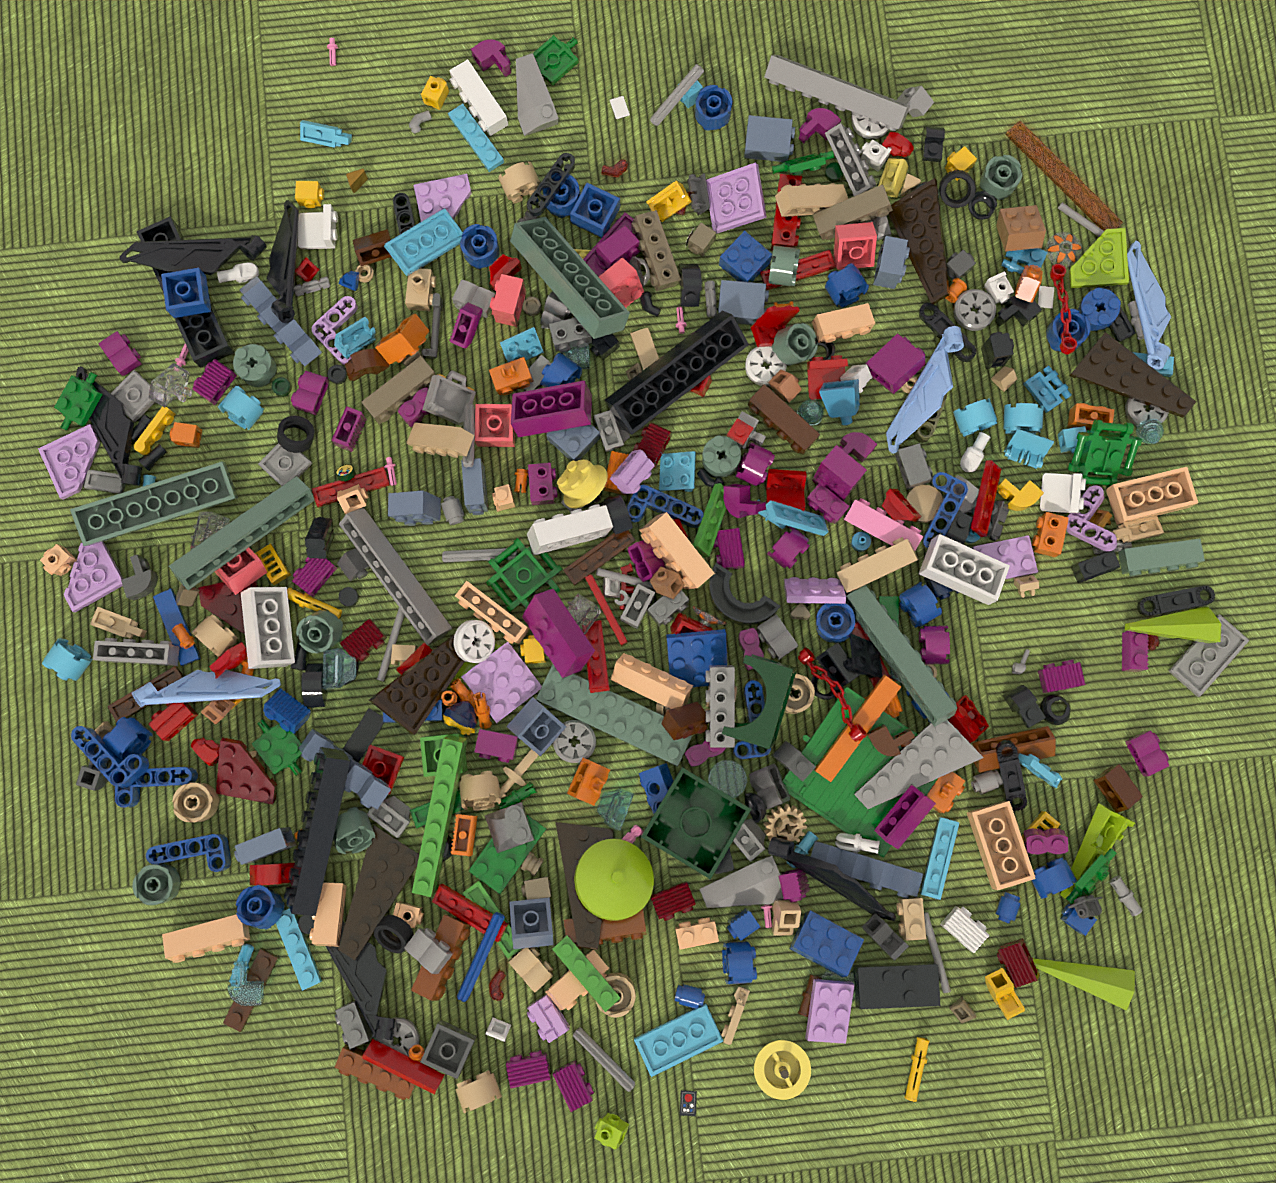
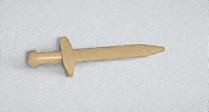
M532 749L514 771L503 767L504 772L509 778L500 788L501 799L506 797L505 794L514 783L520 786L526 785L521 776L539 756Z

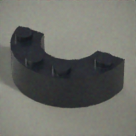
M718 563L714 565L713 572L715 574L709 579V596L716 611L726 620L738 625H756L771 618L780 608V605L765 595L754 603H743L737 600L729 588V580L732 573Z

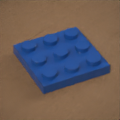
M725 629L666 635L669 674L693 685V687L709 686V682H706L705 672L709 670V665H727Z

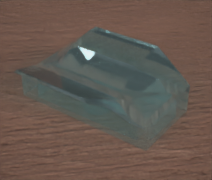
M340 648L323 652V689L341 688L345 683L356 678L355 657L346 654Z
M621 788L603 793L597 812L604 819L607 826L619 831L621 830L634 793Z

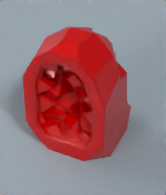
M891 131L882 143V146L891 149L890 155L907 157L914 150L912 143L897 132Z
M205 738L192 741L191 748L206 764L214 766L218 763L219 744Z

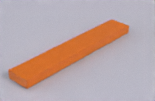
M883 675L852 717L853 724H860L868 733L901 686L886 675ZM848 725L814 769L830 782H832L861 742L859 740L855 742L850 737L849 732L851 730Z

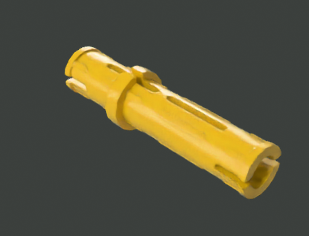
M290 587L287 589L288 600L299 604L300 607H306L313 611L327 609L340 619L341 609L312 598L307 593L303 594Z
M917 1037L915 1051L911 1056L913 1061L904 1096L905 1099L917 1102L924 1064H927L928 1060L926 1055L930 1040L922 1037Z

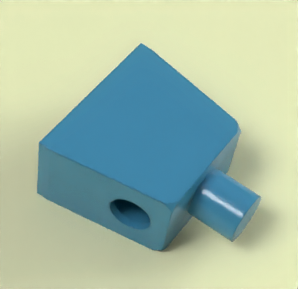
M859 380L823 383L819 393L829 417H840L842 425L851 424L853 422L852 416L856 415L860 406Z

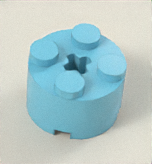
M239 386L232 388L218 405L223 414L225 411L228 412V418L248 430L251 429L264 410L257 398L254 396L248 397Z
M990 398L969 404L963 410L957 409L953 412L963 437L997 424V417Z
M1016 403V407L1011 408V404L1005 405L1003 429L1006 430L1005 434H1015L1016 430L1020 429L1036 435V432H1040L1043 429L1044 406L1038 407V404Z
M58 638L45 656L42 665L58 672L56 675L62 680L67 681L70 678L77 681L91 663V655L76 644L73 646L68 645V640Z

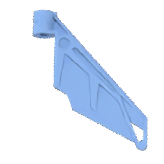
M1135 241L1127 251V259L1148 353L1147 363L1153 369H1162L1171 354V350L1168 346L1160 343L1159 340L1171 319V315L1165 307V295L1141 252V245L1138 241Z
M958 326L945 329L942 339L887 430L888 448L891 453H896L899 445L941 408L944 395L953 388L948 353L959 351L964 347L961 328ZM897 435L895 445H892V439Z
M196 670L160 691H157L153 684L149 682L133 691L132 695L140 707L153 704L260 698L278 688L281 682L276 678L267 680L225 670L215 679L214 672Z

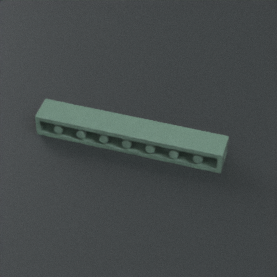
M296 476L218 532L208 537L201 544L191 549L181 558L169 565V568L179 582L187 590H190L312 503L315 499L310 488Z
M864 585L846 595V604L852 608L855 619L932 725L935 727L954 716L957 710L956 702L946 694L943 684L934 678L931 668L928 665L925 666L919 652L911 647L908 637L902 635L894 619L891 620L888 616L885 606L880 605L876 600L875 593Z

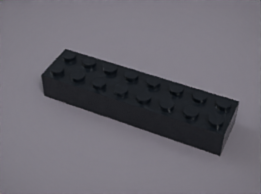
M171 216L136 231L141 242L184 240L179 226ZM153 268L156 278L163 291L161 274L170 272ZM210 296L211 312L175 318L190 355L200 368L206 366L209 362H213L214 359L218 361L235 353Z
M722 310L604 401L622 429L632 435L741 352L749 343L733 314Z
M320 747L319 753H316L314 757L315 772H311L310 775L311 790L307 791L305 803H307L306 811L303 810L301 816L303 826L302 830H298L297 842L299 844L298 848L294 849L293 861L295 862L293 868L289 870V887H286L284 892V899L287 900V906H289L291 914L316 916L349 770L350 759L344 750Z

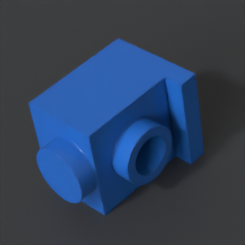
M1068 904L1063 909V915L1060 919L1079 934L1086 936L1097 919L1095 917L1080 918L1075 908H1068V906H1071Z

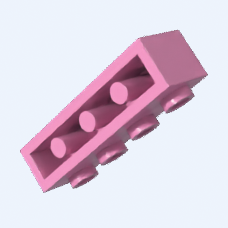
M862 498L859 501L855 499L844 520L893 546V541L903 537L904 540H910L914 550L917 549L923 538L920 535L921 530L912 525L909 529L903 525L904 521L893 520L887 517V512L879 507L874 510L869 507L871 503Z

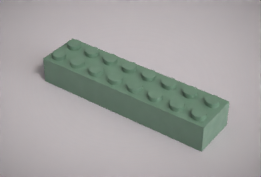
M546 217L514 224L510 242L593 339L624 330L630 312Z
M219 462L70 509L83 546H90L238 499L226 462Z
M553 664L536 698L538 702L677 767L692 737L691 735L685 739L681 738L674 741L661 724L664 718L663 715L611 691L590 693L588 680L575 674L562 678Z

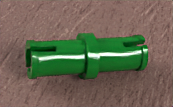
M530 781L518 790L514 789L510 795L501 799V803L498 804V806H501L499 807L500 810L521 803L522 800L537 793L536 789L533 788L532 782Z

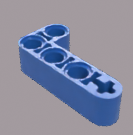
M937 472L932 477L933 486L946 494L923 536V544L927 549L929 547L927 538H932L934 532H930L933 528L945 536L968 492V486L965 482L944 472ZM939 475H943L946 478V483L943 486L936 484V478ZM956 484H961L964 488L963 492L959 495L953 491ZM948 501H952L955 504L951 512H947L944 509V505ZM939 518H943L946 521V525L942 529H938L935 526V522Z
M640 485V489L632 495L627 506L631 522H639L647 508L659 514L667 512L672 519H679L682 524L691 528H698L704 515L699 508L647 485ZM644 491L648 494V497L640 499L638 493ZM663 499L665 505L659 507L655 504V501ZM678 506L682 508L683 512L675 514L672 509ZM633 508H637L640 510V514L632 516L630 511ZM686 510H688V515L686 518H684ZM698 515V519L695 522L692 521V517Z
M752 680L744 687L748 722L756 720L765 706L762 686L758 681ZM751 685L758 689L755 692V698L759 697L760 700L749 702V699L753 698L752 692H748ZM752 704L760 706L761 712L759 714L751 712ZM741 741L733 748V754L738 759L757 758L768 755L771 748L767 749L765 753H759L756 749L757 745ZM739 745L746 746L747 754L745 756L738 754L737 748Z
M77 726L71 732L73 742L114 786L129 787L149 768V760L145 756L131 754L123 761L118 759L105 746L102 738L92 728ZM98 745L99 751L95 754L94 748ZM111 759L112 764L110 768H107V761ZM139 759L140 764L135 769L134 762ZM123 773L125 778L123 782L120 783L119 777Z
M190 767L147 769L129 787L115 786V802L120 807H134L140 800V787L178 786L195 783L198 779V773L194 768ZM166 772H168L170 775V778L167 782H165L164 780V774ZM123 773L119 777L120 783L123 782L125 778ZM149 773L150 780L146 783L144 776ZM178 774H189V777L179 778ZM126 794L130 795L129 803L125 802Z
M211 834L153 846L146 852V859L151 864L167 863L206 854L207 864L211 871H225L231 865L228 839L223 834ZM215 838H218L220 841L218 848H215L213 845ZM196 842L200 844V850L198 852L194 850V844ZM176 846H179L181 849L179 856L174 852ZM159 852L166 853L164 856L156 857V854ZM218 857H220L223 860V865L221 868H219L216 864V860Z

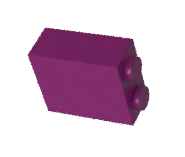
M897 333L865 364H867L872 377L891 393L895 394L925 365V353L922 349L914 347L909 339L901 337Z

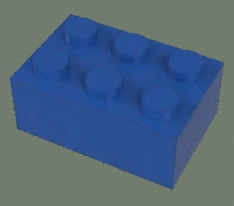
M810 910L805 913L789 949L843 978L848 976L864 939Z

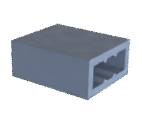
M749 115L744 158L787 161L789 155L793 154L794 144H790L791 138H794L795 127H792L793 119Z
M721 280L718 313L723 310L733 314L737 324L753 325L767 309L764 308V302H768L769 291L765 290L766 284Z
M481 458L474 459L473 467L467 468L463 466V460H461L465 506L469 513L483 515L484 512L488 511L485 466Z
M285 827L235 845L236 851H234L236 860L243 865L254 863L297 845L291 828Z

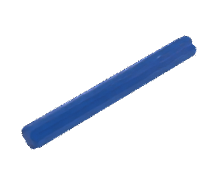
M499 912L493 914L458 992L457 999L462 1002L468 1000L504 921V915Z

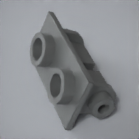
M705 173L699 177H696L694 174L689 175L687 180L689 192H694V194L690 195L692 201L691 208L694 209V212H697L698 216L710 209Z
M994 501L986 536L990 537L989 539L992 541H997L1000 538L1003 526L998 524V522L1005 523L1009 512L1008 505L1004 504L1005 501Z
M1094 895L1075 899V904L1068 906V908H1075L1078 916L1082 919L1099 916L1102 913V908L1098 900L1103 897L1095 898Z

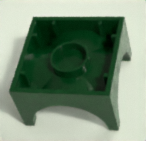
M754 654L751 656L745 655L743 663L754 668L765 683L766 703L756 720L747 723L735 722V727L724 726L722 734L770 749L776 742L798 668Z
M682 767L640 836L711 880L751 809Z

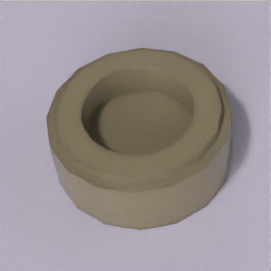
M530 296L523 301L522 307L527 315L535 316L540 313L541 303L538 298Z

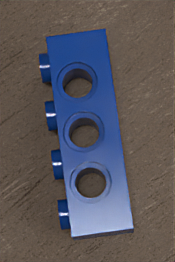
M667 763L639 773L640 783L645 789L647 802L651 806L653 814L673 782ZM656 783L659 785L660 791L657 790Z

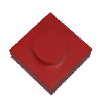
M737 418L727 436L744 445L754 428Z

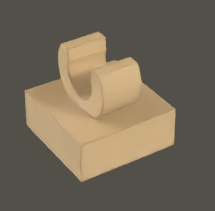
M1033 575L1014 577V585L1017 587L1018 593L1022 598L1025 597V591L1029 590L1031 596H1034L1035 589H1039V581Z

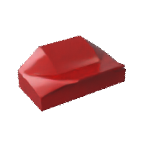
M502 254L489 267L490 288L496 293L495 284L497 280H500L501 274L514 277L522 269L521 262L517 258H511Z
M889 489L886 492V498L882 507L893 520L917 522L922 517L898 489Z
M242 642L228 649L209 666L212 672L215 673V679L225 670L235 669L246 660V647Z

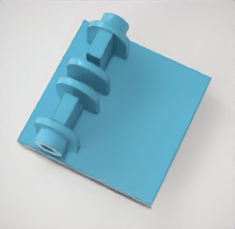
M534 327L500 342L508 363L522 357L528 360L543 353Z
M1017 429L1004 450V456L1016 462L1018 460V463H1021L1022 459H1024L1023 465H1026L1028 462V466L1035 469L1037 467L1041 468L1043 465L1042 460L1054 441Z
M695 451L662 454L660 458L659 491L684 489L686 492L693 491L695 488Z

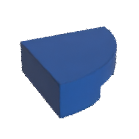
M354 271L345 273L339 280V285L356 291L359 284V273Z

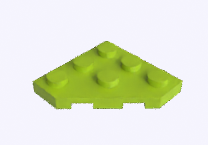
M1125 228L1106 229L1069 270L1070 288L1127 285L1129 283Z

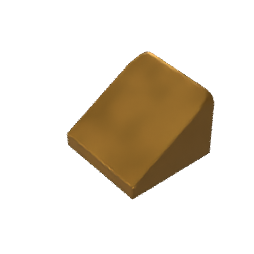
M364 169L346 174L353 193L357 192L368 180Z

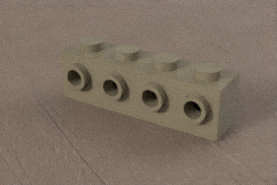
M882 184L812 215L822 240H830L835 237V225L869 223L872 219L884 217L893 210Z
M657 210L636 215L632 221L631 228L640 241L639 250L642 251L644 260L648 265L651 285L655 287L656 292L677 286L681 278Z
M420 356L361 403L380 425L382 422L388 421L402 404L412 400L419 390L429 388L432 376L436 374Z

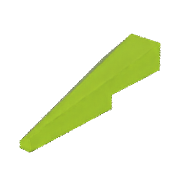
M1209 607L1191 609L1125 624L1126 631L1204 643L1221 642V622Z
M1098 803L1071 868L1077 881L1101 854L1104 856L1112 848L1116 840L1121 841L1123 839L1122 833L1128 826L1133 827L1134 821ZM1075 883L1062 890L1060 895L1066 899L1073 891Z
M1033 958L1037 969L1127 1011L1135 991V971Z

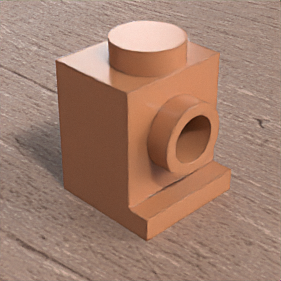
M230 699L210 701L201 713L216 725L225 717L235 703Z

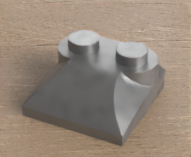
M522 802L485 815L497 853L535 840Z

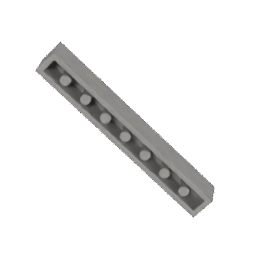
M777 54L771 55L764 78L769 79L771 84H783L785 89L789 91H801L802 96L807 98L814 96L819 98L818 102L826 105L832 103L838 110H850L852 115L856 117H868V121L874 124L881 122L886 124L885 127L893 131L902 128L910 105Z
M365 508L347 513L339 523L340 527L424 642L430 645L444 638L452 627Z

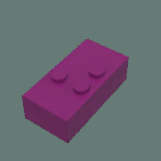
M586 381L514 393L512 395L511 425L517 436L524 437L591 425L592 394Z
M836 445L821 462L812 481L816 485L820 484L844 501L855 489L867 469Z
M554 589L534 595L522 618L562 678L581 671L594 653V648Z

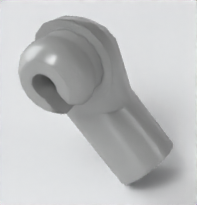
M429 110L414 115L409 123L412 133L420 132L421 128L419 125L432 119Z

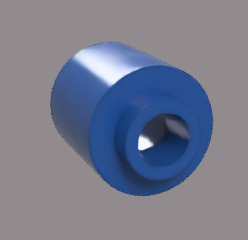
M1007 892L1004 893V896H1001L995 913L999 915V920L1009 924L1011 920L1015 921L1021 904L1019 903L1020 897Z
M683 984V986L678 985L674 1001L679 1002L680 1005L698 1009L699 1005H703L705 994L702 993L701 988Z

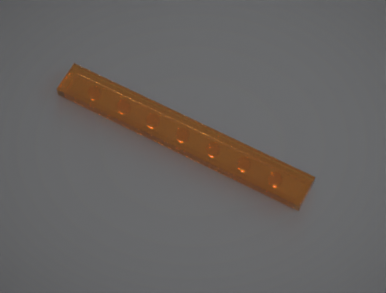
M1018 121L1007 131L1005 135L1100 229L1105 231L1106 229H1117L1121 226L1123 221L1021 121Z

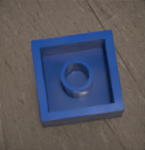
M586 183L570 213L571 223L602 238L608 232L620 209V198Z
M744 231L720 256L719 266L736 281L752 283L760 275V272L771 263L772 253Z
M200 268L161 274L166 311L173 318L211 312L207 278Z

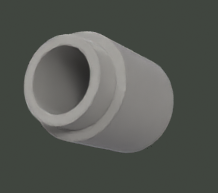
M450 496L443 499L444 502L441 503V507L446 521L450 525L463 522L465 515L459 498Z
M989 770L973 776V781L971 782L974 792H978L980 795L999 788V785H1002V779L997 770Z

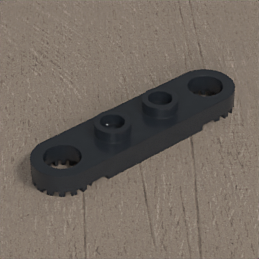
M926 302L921 306L919 310L920 319L940 340L945 329L956 326L935 304ZM925 309H930V310H932V311H933V315H932V316H927V315H925L924 310H925ZM962 333L964 344L962 349H969L971 355L965 356L961 350L952 353L960 361L970 362L974 359L977 351L975 345Z
M1209 586L1183 589L1142 598L1138 602L1137 608L1143 616L1159 615L1208 605L1214 601L1215 593ZM1202 590L1206 591L1209 595L1206 601L1201 599L1199 595ZM1146 601L1150 602L1153 606L1151 612L1145 610L1143 606Z
M1003 740L996 746V755L1005 799L1010 801L1013 811L1019 812V810L1022 811L1027 806L1020 761L1015 744L1012 741ZM1011 747L1010 753H1001L1003 748ZM1018 797L1022 799L1019 804L1011 803L1013 799Z

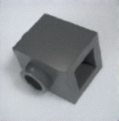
M964 249L959 254L955 252L946 264L947 274L952 280L954 278L962 279L976 264L973 256L970 253H966Z
M357 548L344 553L337 562L350 581L364 578L370 568Z

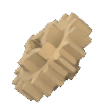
M785 804L784 808L777 805V811L771 809L772 815H766L769 821L764 823V826L767 828L764 832L768 839L771 840L775 836L789 841L796 840L800 842L798 837L805 836L802 830L807 829L804 823L807 820L802 816L801 810H798L794 805L790 808L788 804Z

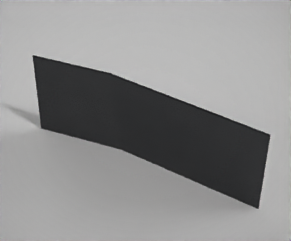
M370 708L366 711L359 725L343 747V750L351 755L354 761L359 763L369 745L377 736L385 723L383 722V717Z

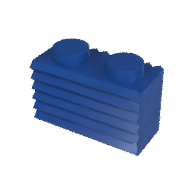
M282 688L264 704L263 709L268 719L276 720L280 723L283 730L291 731L293 734L309 719L311 712L310 709L298 702V700H295L294 697L283 691Z
M747 908L744 911L741 910V913L738 912V915L732 917L731 920L728 919L730 925L727 926V929L734 939L738 937L740 941L760 928V925Z

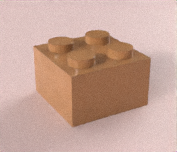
M1037 205L1000 209L996 227L1005 251L1042 248L1046 229Z

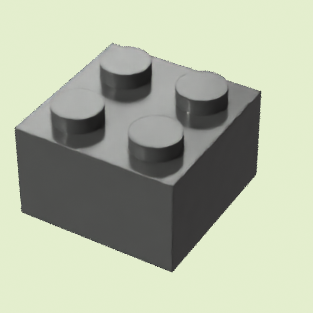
M440 1020L436 1025L421 1063L458 1079L477 1036Z

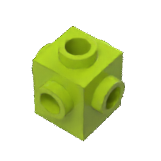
M608 1113L597 1121L595 1139L600 1141L602 1145L616 1150L623 1143L629 1124L621 1120L619 1116Z

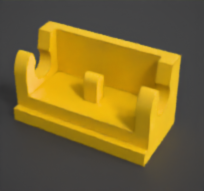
M675 181L646 202L651 211L657 210L660 222H663L692 201L683 184Z

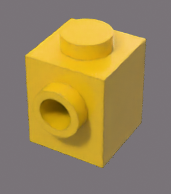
M430 76L421 93L424 104L441 110L449 94L447 82L440 77Z
M964 146L957 153L953 152L947 158L948 162L945 169L947 173L954 170L968 172L973 168L977 158Z
M296 181L295 199L299 206L307 208L321 207L325 193L319 182Z
M534 635L528 636V639H523L524 644L520 645L521 656H525V663H546L544 649L535 639Z

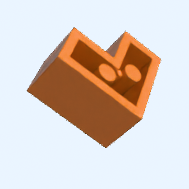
M415 313L404 319L395 331L384 336L375 348L389 365L396 361L399 363L408 354L412 356L419 350L418 346L426 341L425 337L429 333V329Z

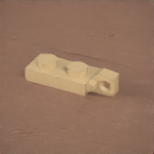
M1157 515L1124 522L1117 527L1118 530L1112 531L1117 537V541L1122 539L1123 543L1160 536L1164 533Z
M97 607L90 623L92 626L132 639L133 635L144 638L147 632L137 628L138 622H135V620Z
M739 986L736 990L734 997L737 1005H732L728 1017L732 1018L729 1025L725 1024L721 1035L725 1037L723 1043L728 1045L732 1044L750 992L746 988Z

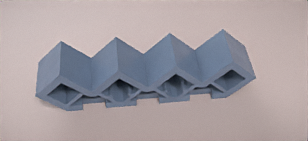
M257 276L240 289V292L243 294L241 296L242 300L247 306L251 304L259 313L257 316L264 325L268 323L276 333L273 336L280 344L284 342L291 350L290 356L296 363L301 362L305 367L322 353L294 319L291 322L282 323L271 310V306L277 299Z
M314 729L309 732L299 747L302 753L301 756L309 762L314 760L315 754L319 753L320 747L343 749L335 746L333 741ZM345 752L350 759V765L344 790L349 793L351 790L357 793L361 799L360 803L365 807L370 808L372 806L378 809L391 791V788L386 782L376 778L372 774L373 772L364 765L354 761L353 757Z
M815 841L811 857L836 865L847 876L869 882L872 888L881 890L882 887L898 891L897 895L904 898H909V895L918 896L923 877L922 873Z

